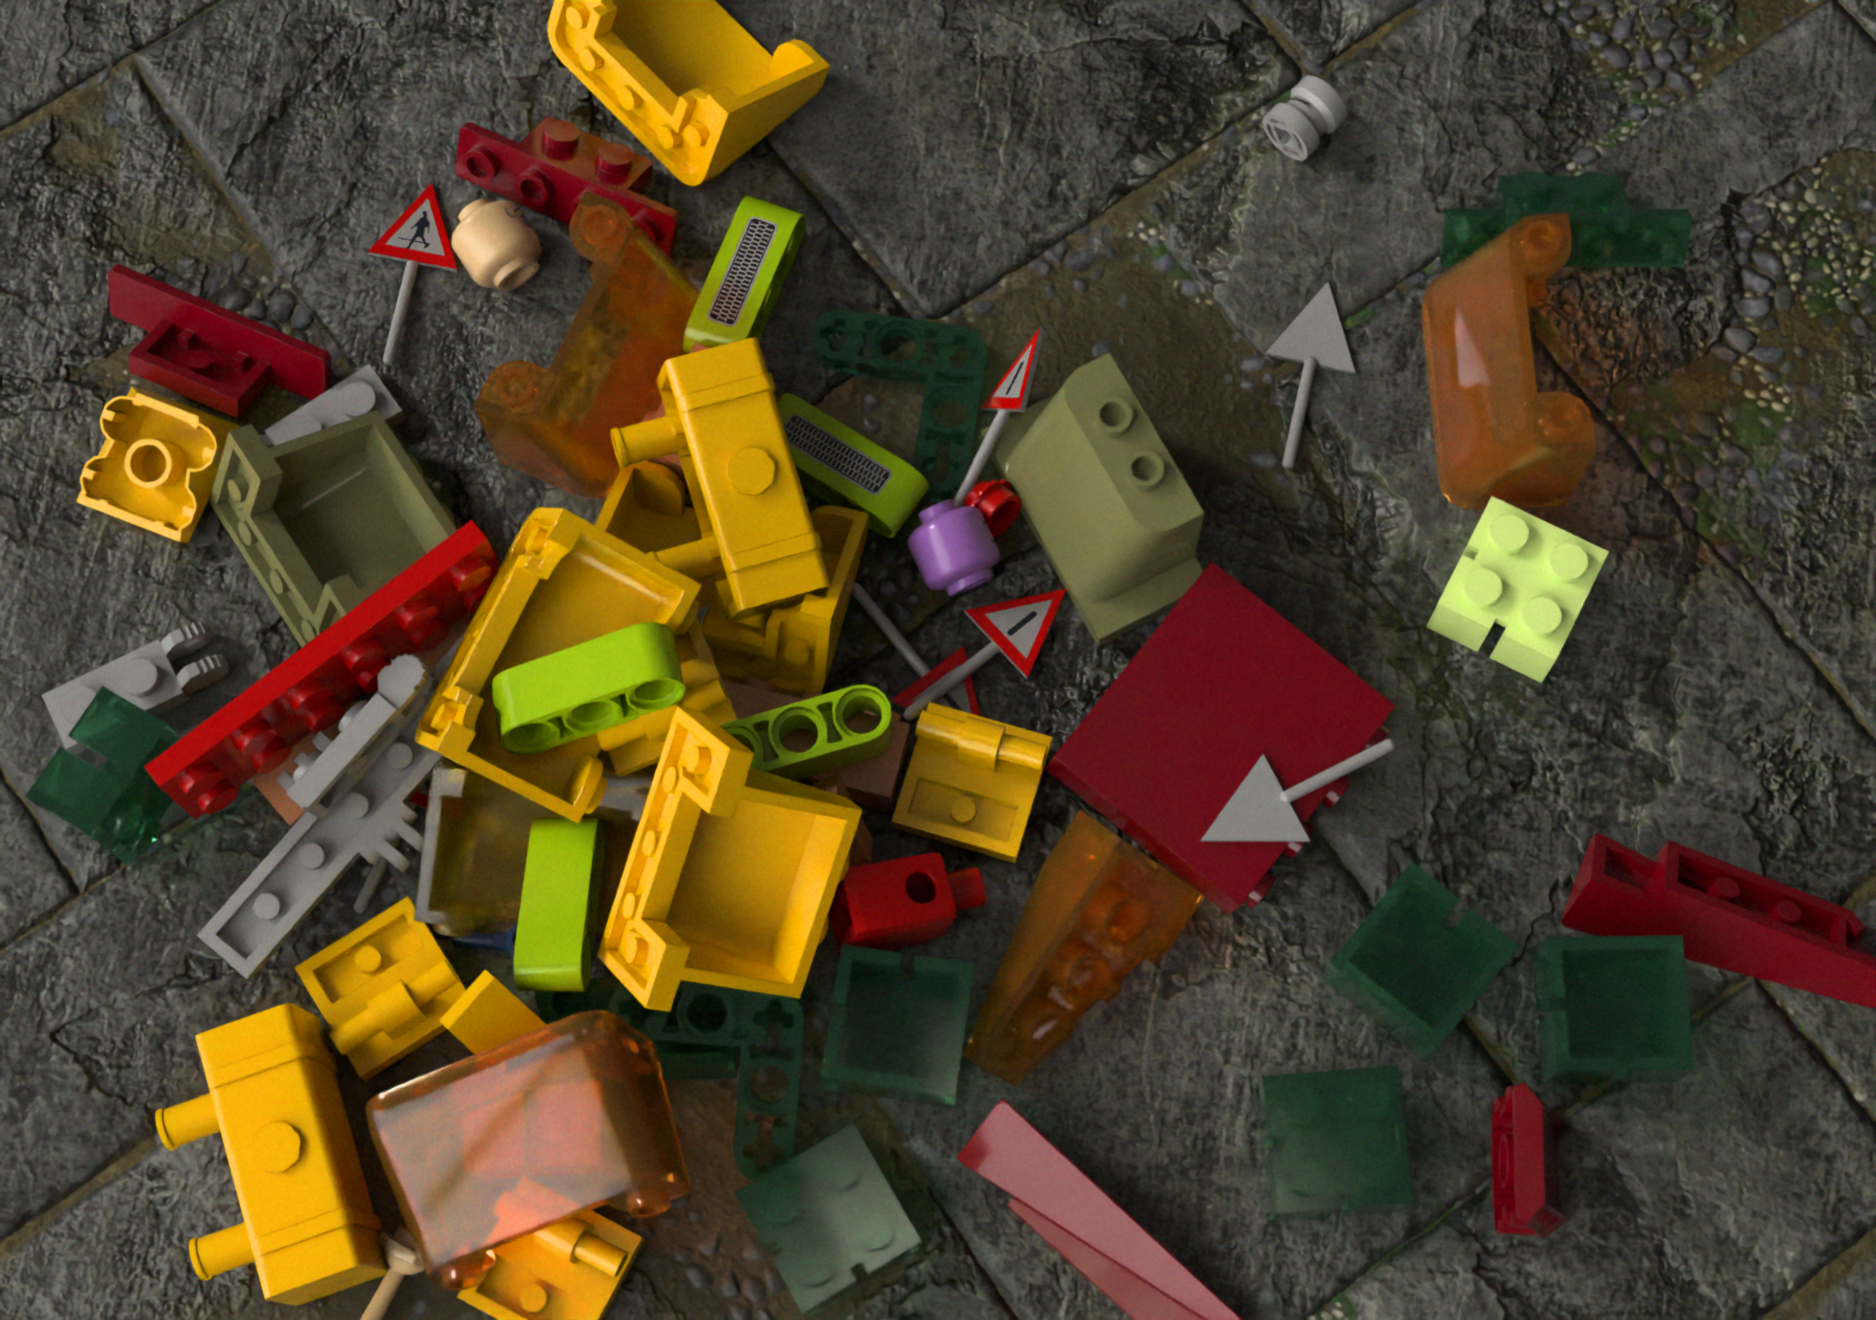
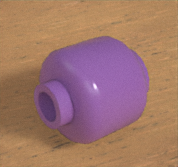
M948 499L918 514L922 525L910 534L907 542L924 582L929 588L935 591L946 590L951 598L968 592L995 577L991 568L998 563L1001 554L991 530L978 508L964 506L956 509L953 500Z

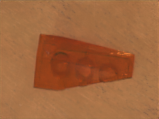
M1080 810L1041 868L963 1055L980 1067L1015 1086L1073 1034L1074 1021L1099 999L1105 1004L1109 1003L1122 991L1118 984L1119 981L1144 959L1153 964L1171 947L1205 895Z

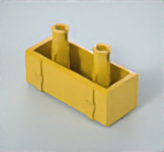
M758 337L666 360L657 378L666 416L619 429L618 427L612 428L610 430L612 445L621 469L627 468L628 465L677 453L701 530L702 539L658 552L651 551L647 555L694 581L713 576L726 619L734 622L771 612L773 608L782 609L803 602L806 594L820 597L831 587L821 554L823 546L819 532H815L774 395L776 387L772 373L767 371Z
M286 1003L196 1035L195 1038L210 1093L166 1109L156 1110L155 1121L162 1143L166 1149L171 1151L178 1149L181 1145L221 1132L244 1219L243 1223L201 1238L190 1239V1258L198 1277L206 1281L215 1275L255 1261L265 1300L297 1306L386 1275L389 1265L385 1260L384 1249L379 1244V1235L383 1231L379 1216L374 1214L335 1074L338 1071L334 1055L329 1052L320 1018L293 1003Z

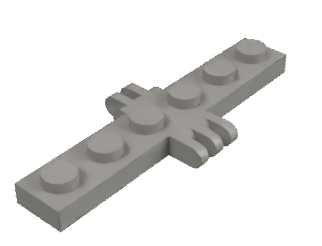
M463 635L431 670L435 674L434 679L437 681L434 686L435 688H437ZM432 696L426 698L427 702L410 720L411 722L327 816L325 818L320 817L319 819L306 811L197 935L246 979H252L361 855L373 865H376L382 857H385L404 873L413 862L394 846L395 842L402 837L419 852H422L430 843L411 826L419 815L406 803L446 759V757L416 743L414 739L419 721ZM319 731L311 741L318 750L323 752L333 740L322 731ZM302 750L294 759V762L300 765L309 755ZM284 771L276 780L286 791L295 784L293 774Z

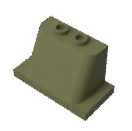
M1110 352L1077 368L1057 393L1027 407L1025 412H1017L1009 416L990 454V458L1002 479L1010 482L1012 492L1020 497V511L1097 646L1100 647L1172 610L1203 572L1195 558L1205 513ZM990 426L980 430L981 442H983Z
M378 410L270 448L266 447L252 424L229 431L209 499L213 510L301 648L457 531L450 509L444 503L438 502L424 481L423 472L418 461L412 455L406 454Z

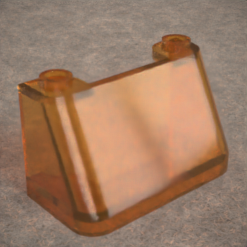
M586 190L572 216L569 226L573 246L580 255L593 262L589 269L593 284L549 369L521 360L504 363L497 367L488 377L474 404V408L499 463L581 497L596 499L609 495L621 469L612 445L610 430L616 427L619 429L641 423L648 411L653 410L657 412L662 403V397L657 384L658 375L666 360L687 354L683 350L684 334L700 293L687 276L624 207L615 201Z
M1568 213L1536 214L1524 217L1432 280L1424 294L1421 315L1438 483L1446 499L1459 508L1485 509L1491 496L1516 508L1565 506L1596 452L1593 419L1585 403L1570 393L1558 391L1537 392L1528 307L1543 306L1547 297L1546 277L1560 271L1571 254L1572 239Z
M593 1010L565 1017L382 1092L366 1104L370 1135L426 1276L431 1282L443 1287L447 1291H462L481 1284L485 1280L484 1274L495 1266L496 1259L493 1249L605 1204H609L619 1210L629 1211L630 1216L634 1218L651 1217L666 1211L671 1206V1200L692 1192L655 1043L608 1011Z

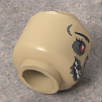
M480 198L468 204L459 213L458 219L460 223L452 234L451 245L477 284L484 288L497 287L500 292H506L521 286L535 275L539 269L540 264L537 260L541 256L543 243L522 210L513 201L498 200L491 202L488 198Z

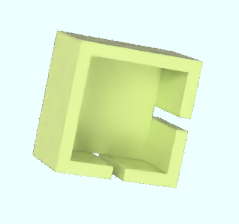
M1491 496L1426 627L1478 652L1495 622L1505 627V630L1489 658L1542 683L1557 660L1609 551Z

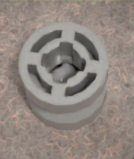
M1307 75L1291 89L1290 100L1287 103L1276 104L1263 117L1262 124L1269 139L1281 152L1294 160L1303 161L1318 148L1320 136L1324 133L1330 134L1334 132L1346 120L1347 110L1341 97L1329 84L1316 76Z

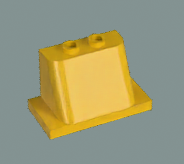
M681 706L676 707L596 956L647 1009L670 1012L680 980L800 999L817 946L822 943L828 930V913L838 883L844 879L848 871L849 850L863 810L846 797L751 768L754 753L702 711Z

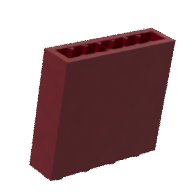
M1211 561L1053 756L1046 770L1229 915L1240 907L1243 902L1253 909L1276 880L1268 872L1282 852L1292 859L1305 844V842H1200L1261 755L1264 754L1280 786L1285 791L1384 741L1392 730L1383 722L1395 708V705ZM1346 774L1290 802L1308 837L1315 830L1307 822L1308 818L1320 803L1330 809L1354 780L1351 776Z

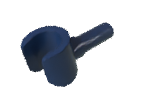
M518 923L514 924L508 932L495 931L494 933L453 930L451 942L453 946L493 949V951L507 952L509 958L514 962L515 947L513 941L516 938Z

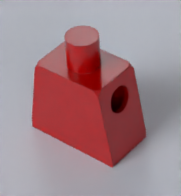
M937 852L849 867L844 879L838 883L828 913L841 964L938 939L946 934L957 916V911L985 905L986 896L983 880L977 867L946 873L942 856Z

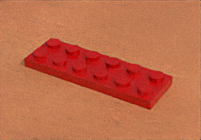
M470 520L144 766L146 771L159 788L195 820L204 813L207 815L214 814L228 806L236 798L238 787L258 772L265 774L283 764L290 756L292 746L311 732H323L333 726L343 716L345 712L344 707L363 692L372 693L377 691V675L386 665H391V659L395 660L397 655L403 656L404 653L411 655L417 651L425 653L432 650L447 637L451 625L468 612L472 614L477 612L501 566L487 537Z

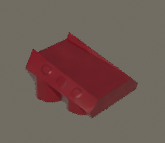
M1524 1082L1517 1086L1507 1087L1505 1096H1497L1493 1101L1491 1174L1494 1224L1497 1235L1538 1236L1544 1239L1570 1220L1560 1213L1557 1131L1565 1127L1566 1124Z

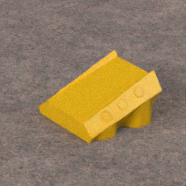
M131 386L127 396L112 398L104 406L100 418V426L106 440L98 456L92 457L84 465L80 477L82 489L76 502L170 539L188 544L211 496L228 433L231 430L240 428V426L234 422L205 413L157 393Z

